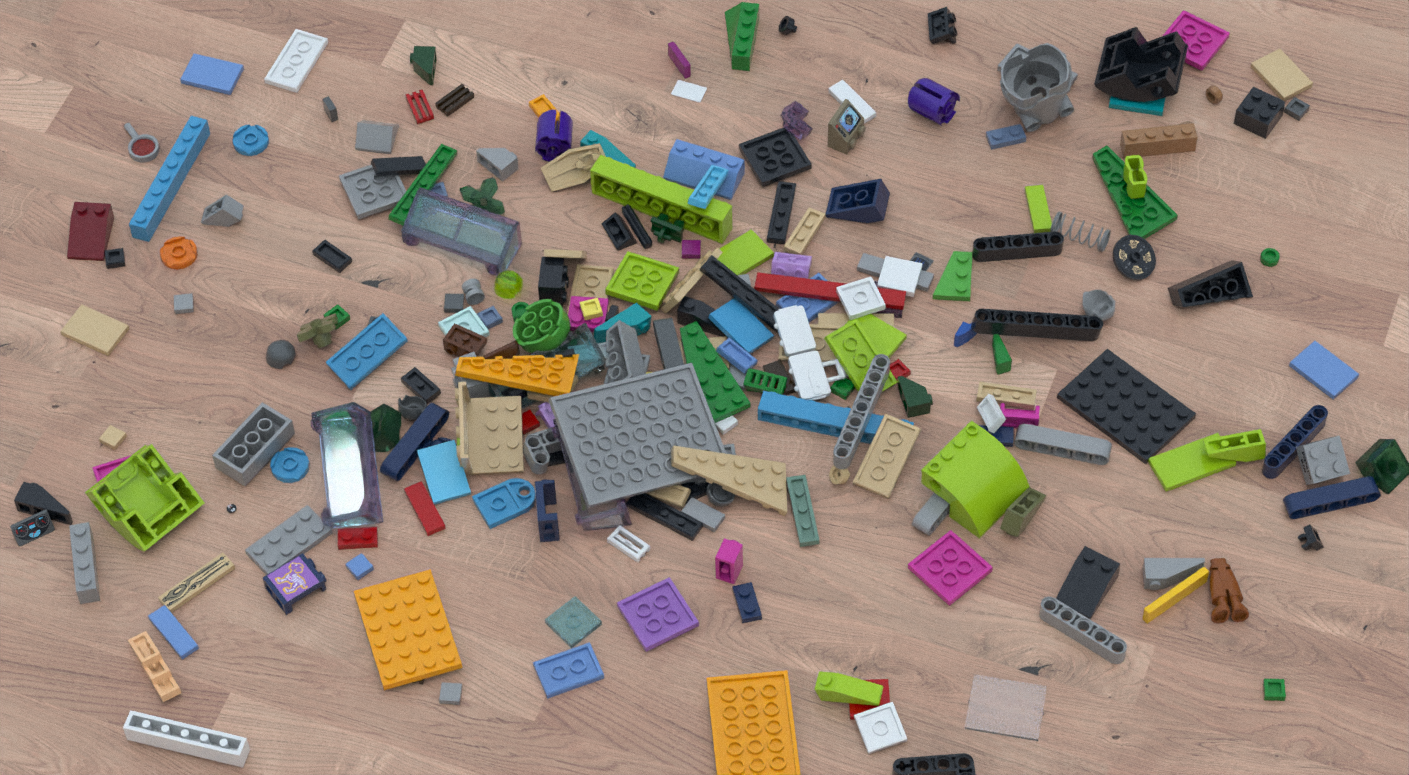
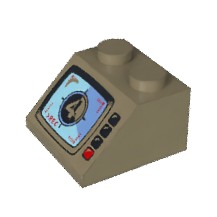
M847 99L843 101L828 123V147L846 155L850 149H854L859 136H863L866 129L864 117Z

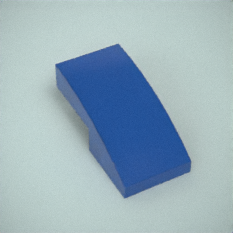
M962 322L955 334V347L967 343L977 334L972 330L971 323Z

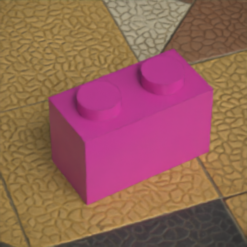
M724 538L715 557L716 579L735 584L743 567V544Z

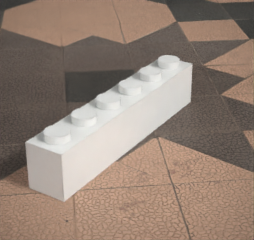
M131 710L123 727L127 740L242 768L250 751L247 738Z

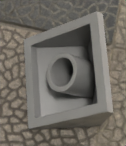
M366 120L357 122L355 150L391 154L399 124Z

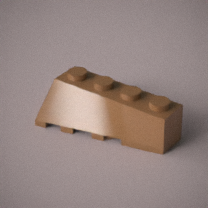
M1186 121L1172 126L1124 130L1121 134L1120 146L1124 159L1126 156L1132 155L1144 157L1191 152L1196 150L1198 137L1194 123Z

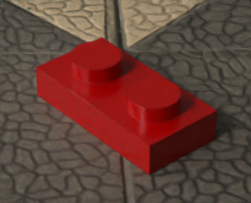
M377 527L338 529V550L378 548Z

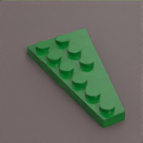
M697 321L681 327L680 336L686 364H693L714 422L717 423L750 408V401Z

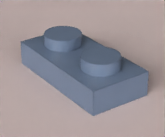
M1021 124L986 131V138L991 150L1026 142V135Z

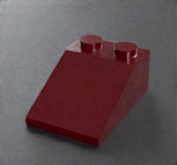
M74 202L70 220L67 259L104 261L105 250L108 247L114 221L111 204Z

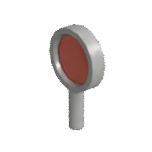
M126 123L124 128L132 137L128 144L130 157L137 162H149L156 158L160 149L157 139L148 134L138 135L132 125Z

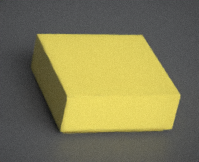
M598 298L579 302L584 320L603 316Z

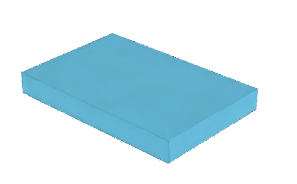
M455 440L417 450L434 505L471 495L464 468L460 467V462L458 461Z

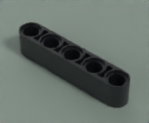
M1055 231L981 237L973 242L972 257L977 262L1058 256L1063 250L1064 237L1060 232Z

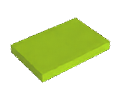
M751 229L721 247L720 250L723 253L717 259L736 275H744L774 257V252Z
M872 314L857 318L879 354H884L890 358L907 339L905 333Z

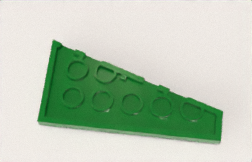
M1107 145L1093 153L1092 159L1129 235H1137L1146 239L1177 220L1178 215L1148 185L1146 186L1145 197L1133 199L1129 197L1127 183L1123 178L1125 162Z

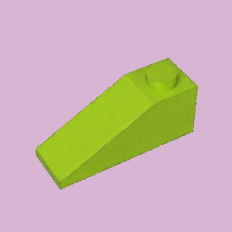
M1261 429L1203 440L1208 457L1242 462L1265 459L1266 443Z
M819 671L814 690L821 701L879 706L883 686L840 673Z

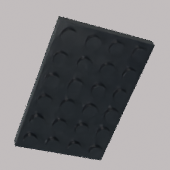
M1106 349L1057 394V399L1144 464H1147L1148 458L1155 456L1196 417L1195 412L1109 349Z

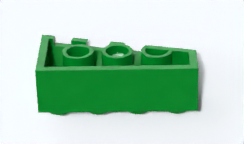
M741 2L725 11L732 69L750 71L759 23V4Z

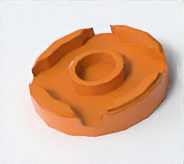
M182 236L168 239L160 249V257L163 264L176 270L192 265L198 255L197 247L193 240L185 239Z

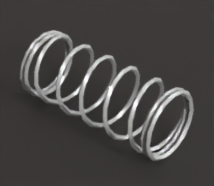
M1057 212L1050 232H1057L1060 229L1062 234L1066 213L1063 216L1062 212ZM1074 217L1070 228L1063 237L1069 233V239L1073 241L1079 235L1080 244L1085 243L1088 239L1089 248H1092L1097 243L1098 251L1103 252L1108 244L1111 231L1107 229L1100 241L1103 231L1102 227L1098 238L1090 246V236L1094 224H1092L1089 234L1081 243L1080 236L1085 220L1082 222L1077 235L1071 239V231L1075 221Z

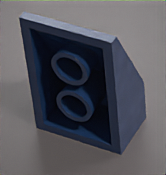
M882 179L833 187L825 215L827 218L862 223L883 221L890 192Z

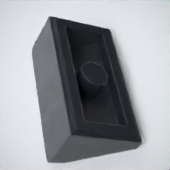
M616 212L601 223L618 251L637 243L624 219Z

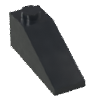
M686 296L683 297L677 309L678 324L686 326L697 321L704 332L721 337L726 336L708 318L709 314L715 311L714 308L700 300Z
M23 482L14 499L17 511L34 515L47 510L51 520L72 525L73 521L70 512L42 486L36 483Z

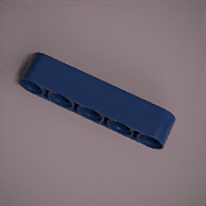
M431 402L383 461L380 473L395 481H400L417 460V450L423 449V446L432 440L449 418V411Z
M1313 406L1268 453L1262 468V473L1266 478H1277L1298 456L1296 447L1310 443L1324 428L1328 416V410L1324 406Z
M1368 476L1292 493L1283 498V503L1289 518L1299 519L1374 502L1380 498L1381 493L1374 478Z

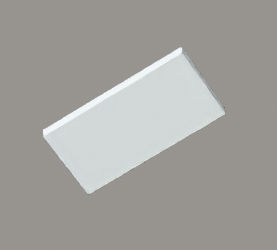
M295 29L265 77V83L297 93L328 44V38Z

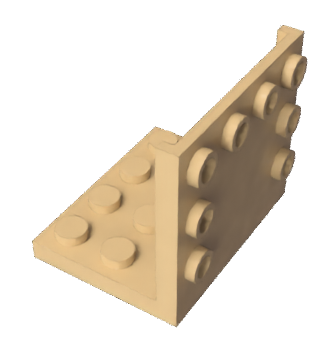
M458 382V388H455V400L458 407H455L456 419H459L460 425L456 426V438H460V445H457L456 449L460 467L464 468L465 475L524 473L521 396L470 398L467 383Z

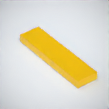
M1202 567L1144 608L1143 620L1148 624L1205 584L1208 580L1209 571Z

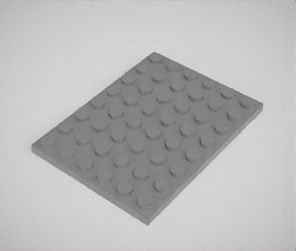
M692 363L550 397L548 400L587 508L703 478L698 475H690L671 466V449L673 445L726 454Z

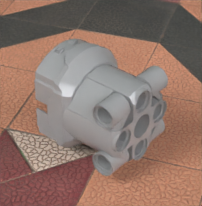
M1049 43L1040 44L1029 49L1028 54L1023 57L1020 53L1003 62L1001 68L1000 85L1005 99L1014 106L1027 132L1037 130L1041 124L1052 123L1059 115L1060 117H1066L1074 112V107L1068 95H1066L1070 91L1073 79L1071 64L1066 59L1067 56L1064 52Z

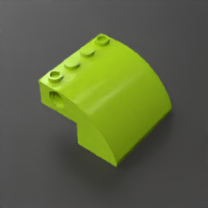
M972 420L921 469V483L950 504L949 517L979 539L1005 514L1006 509L1029 488L1027 478L1012 454L993 435Z
M152 444L144 445L85 492L110 525L128 542L143 552L204 504V501L182 472L174 474Z

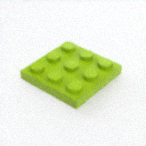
M627 251L607 285L605 294L657 311L679 274V267Z

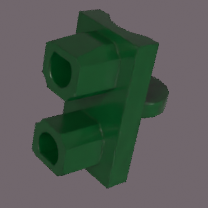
M660 213L657 218L654 216L651 218V232H654L653 235L658 236L657 241L663 244L665 240L682 242L685 228L684 221L678 219L675 220L674 224L669 223L668 215Z

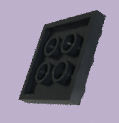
M788 126L739 144L740 152L762 187L812 169L810 160Z

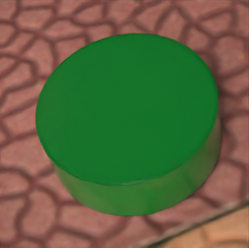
M1266 248L1261 252L1260 261L1267 267L1276 266L1279 262L1280 254L1273 248Z

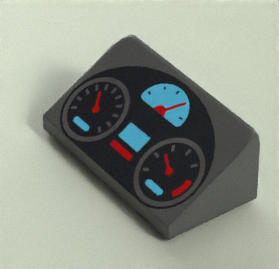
M43 510L10 526L18 546H23L55 530L47 510Z

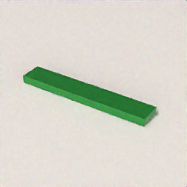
M444 144L439 146L391 211L388 220L404 227L457 156V150Z

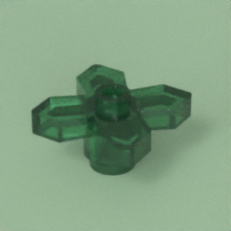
M493 177L483 180L480 189H475L470 185L460 188L462 199L472 203L466 212L471 224L481 221L485 210L494 216L505 212L502 201L492 198L498 190L496 179Z

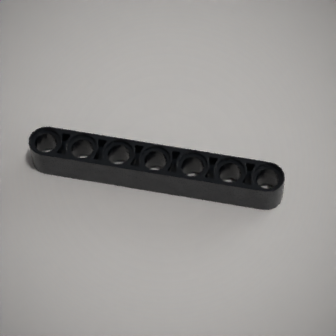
M983 308L976 310L971 323L972 330L979 334L1083 341L1097 340L1103 327V321L1097 316Z

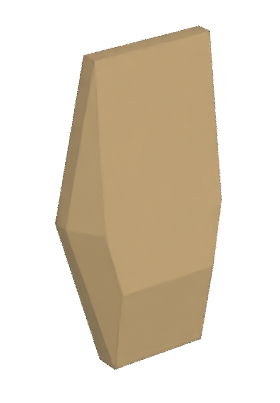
M600 143L568 149L542 166L541 170L551 192L585 183L591 178V168L600 155L605 156Z

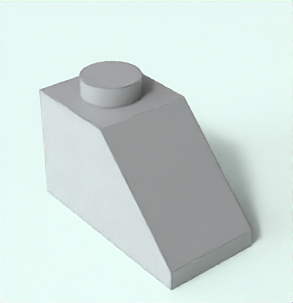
M479 148L476 150L478 163L501 181H504L518 170L517 156L505 148Z
M225 195L204 209L201 223L230 227L242 219L244 205Z

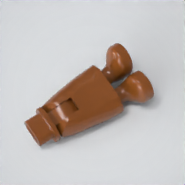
M1225 558L1211 559V566L1209 568L1211 602L1216 606L1211 612V620L1214 623H1224L1230 616L1229 606H1231L1232 620L1234 622L1245 621L1249 617V612L1241 603L1243 596L1230 565L1227 564Z

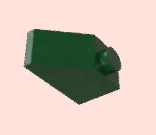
M414 46V52L410 53V64H413L414 72L429 85H433L437 62L436 47Z
M898 376L897 388L907 417L929 414L930 405H933V399L931 394L927 393L926 387L903 376Z

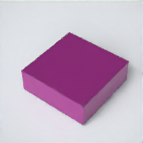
M682 240V258L700 259L701 240Z

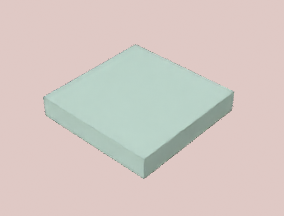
M471 306L438 322V326L445 336L454 323L484 337L490 336L489 330Z

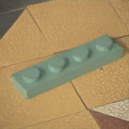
M806 475L786 477L800 547L817 545L820 543Z

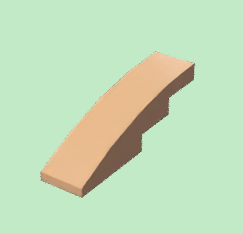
M145 631L129 639L128 642L161 700L165 702L181 694L178 684L172 677L169 668L148 633Z

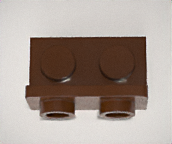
M455 323L443 338L444 350L448 354L458 357L475 352L478 357L487 344V337Z

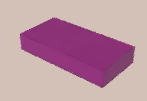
M675 42L668 43V56L685 79L690 77V63Z

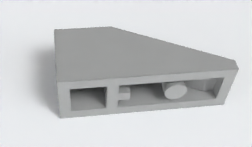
M1144 558L1142 568L1144 589H1165L1187 579L1204 567L1205 558Z

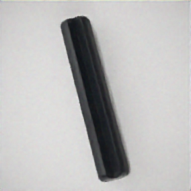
M631 205L623 206L622 213L643 248L652 247V240Z

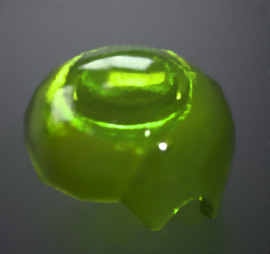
M505 270L499 273L494 282L495 293L504 299L514 298L516 293L521 292L523 288V279L513 270Z

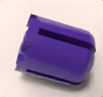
M929 78L919 79L908 94L909 108L939 125L944 122L949 123L956 113L953 110L956 101L960 102L958 93Z
M556 110L543 112L538 118L535 152L537 151L542 156V159L548 162L571 149L573 121L566 112L561 110L556 127Z

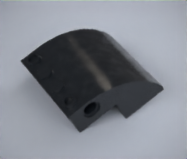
M1137 27L1109 36L1105 39L1094 85L1110 96L1133 102L1154 101L1173 96L1178 93L1188 45L1177 31L1148 42Z

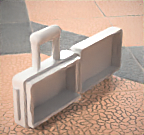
M795 305L778 309L773 316L775 320L774 328L778 330L781 339L779 342L780 346H783L786 356L789 357V374H792L795 382L794 390L798 392L800 399L814 401L828 397L831 393L829 382L845 379L847 377L845 370L838 359L821 362L819 352L815 350V340L803 306ZM835 364L838 375L827 378L823 367Z

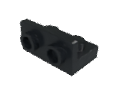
M947 7L927 13L931 43L935 44L949 39L952 44H955L956 36L958 35L955 27V14L951 13Z

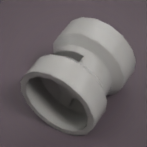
M469 279L462 284V290L466 294L465 298L468 304L476 305L485 299L479 280Z

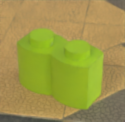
M1140 155L1126 156L1123 178L1127 183V193L1131 199L1145 197L1147 174L1143 170L1144 162Z

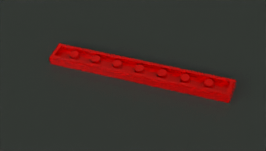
M757 272L754 289L759 292L841 302L836 292V287L846 283ZM877 287L886 305L885 308L904 310L906 291Z

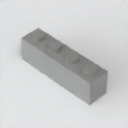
M87 522L70 525L75 585L80 604L100 601L94 539L90 524Z

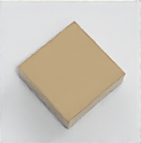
M110 425L101 435L99 441L116 450L127 435L125 432Z

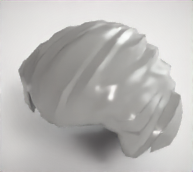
M1096 289L1083 293L1082 303L1086 315L1097 316L1102 321L1108 320L1114 315L1116 301L1106 291Z

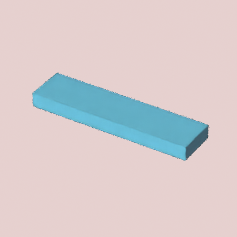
M711 165L689 197L688 204L706 209L728 176L729 170Z

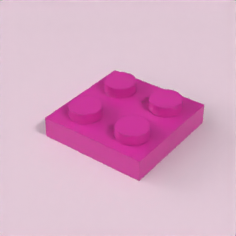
M571 296L568 312L570 331L594 333L596 327L606 322L605 318L608 312L609 299L598 298L603 316L584 320L579 302L594 299V297Z

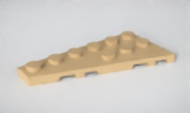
M673 445L671 449L672 467L690 475L701 476L708 483L712 484L714 482L719 484L726 491L749 501L755 500L767 509L773 508L779 511L778 514L785 516L787 514L786 463Z

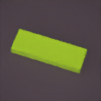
M1025 186V195L1034 233L1050 232L1052 222L1044 186Z

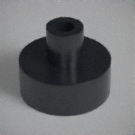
M785 16L779 24V32L788 35L790 32L795 33L797 30V26L794 25L795 20Z

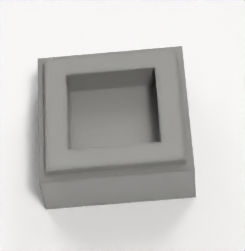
M192 293L174 295L175 314L194 312Z
M442 682L439 703L460 705L462 684Z

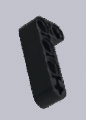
M965 753L899 758L894 761L892 775H976L974 760L969 754ZM961 765H966V766H968V767H967V768H962V767H960V766H961ZM924 768L926 771H920L919 769Z

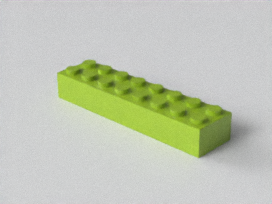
M603 155L599 156L590 170L591 189L595 195L624 206L629 204L632 209L657 218L660 213L666 214L671 224H674L675 220L679 219L684 221L685 230L721 244L724 243L733 229L732 205L727 202L712 198L706 209L688 204V199L693 193V189L680 186L675 182H670L660 176L649 174L644 170L636 169L626 163L618 162Z

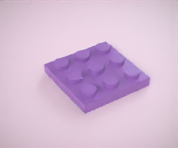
M670 577L617 602L618 609L646 652L699 626L697 618Z

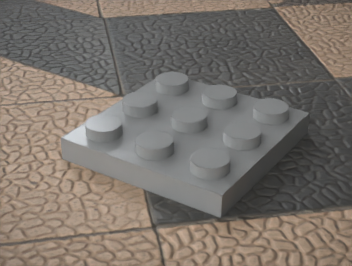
M372 165L339 175L340 182L358 219L394 208L406 192L399 175L376 176Z

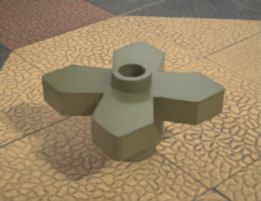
M336 313L301 325V331L297 333L299 342L312 338L318 348L331 344L332 336L330 331L335 330V324L339 321Z

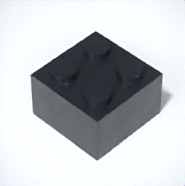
M1253 87L1236 109L1234 124L1266 139L1283 116L1286 101Z
M542 257L538 282L539 300L552 299L553 302L560 303L562 307L563 303H567L566 288L569 287V277H567L568 265H565L564 258Z

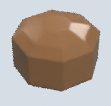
M1210 86L1206 89L1205 95L1211 103L1217 104L1222 100L1223 94L1217 86Z

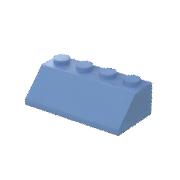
M676 139L669 153L663 179L695 189L711 165L728 169L729 172L715 195L732 200L745 174V160Z

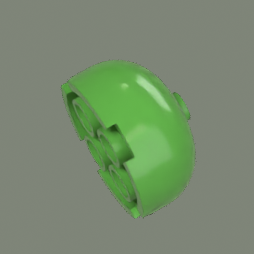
M543 299L532 303L525 308L527 311L521 318L515 320L513 325L515 340L525 351L534 355H546L554 352L564 344L570 332V319L567 312L560 303L553 302L552 299Z

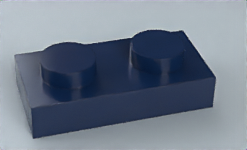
M752 582L732 586L742 624L761 620L762 614Z

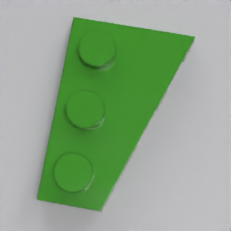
M953 251L932 299L970 301L972 252Z

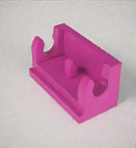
M1001 403L1000 409L1006 418L1001 426L1018 428L1021 424L1039 425L1040 406L1036 405L1035 410L1005 408V403Z

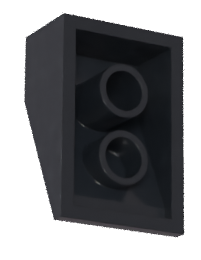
M1085 546L1075 560L1056 599L1091 620L1118 578L1120 563Z

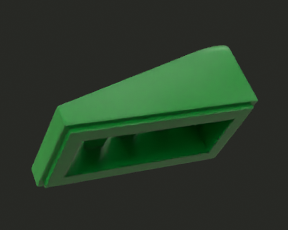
M993 334L992 347L997 375L1011 371L1012 359L1000 335Z
M748 368L743 385L747 391L758 393L767 391L783 395L788 379L784 376ZM778 381L777 389H774L775 383Z

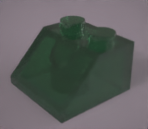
M382 404L360 417L356 450L359 452H387L394 448L400 441L401 412L386 404Z
M1378 439L1355 462L1363 477H1373L1378 488L1386 494H1390L1409 475V463L1395 439Z

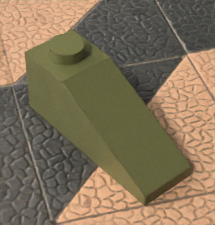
M1029 487L1006 509L1000 529L1006 531L1011 536L1018 537L1026 529L1047 495Z

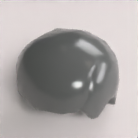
M286 340L272 342L266 352L267 363L276 369H282L286 364L291 365L296 356L295 347Z
M405 395L403 400L401 398L398 399V411L407 420H417L427 407V403L421 397Z
M709 483L706 490L709 502L718 507L728 506L733 502L735 494L722 489L723 486L719 484Z

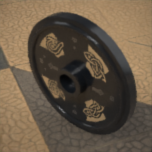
M1127 235L1119 239L1114 245L1113 261L1117 270L1124 277L1131 280H1142L1153 272L1156 265L1155 253L1152 246L1144 238L1137 235Z

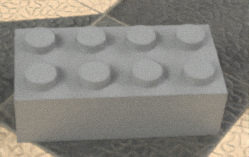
M262 402L212 455L215 468L246 486L271 460L274 454L295 434L292 420Z

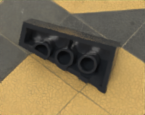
M1234 260L1168 287L1172 304L1179 307L1253 297L1243 263Z

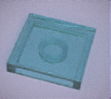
M576 596L545 619V623L571 648L602 625V621Z

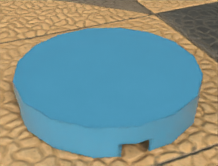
M244 125L238 128L233 135L235 150L245 156L258 155L269 144L267 131L259 125Z
M293 447L284 448L283 451L275 453L270 463L273 476L283 483L300 481L306 476L310 466L306 453Z

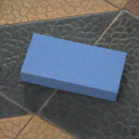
M730 338L719 345L716 350L717 353L744 374L747 373L748 368L752 369L758 362L756 358Z

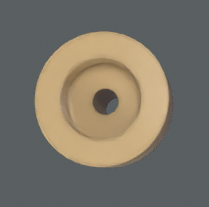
M832 466L829 477L833 484H845L850 477V472L847 468L838 469Z

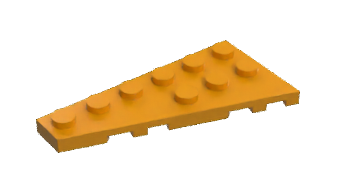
M573 354L572 357L555 355V358H545L543 355L513 356L512 359H503L502 356H495V359L459 357L455 376L559 396L571 393L579 354Z

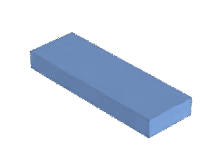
M165 605L148 615L149 620L181 659L199 649L196 642Z

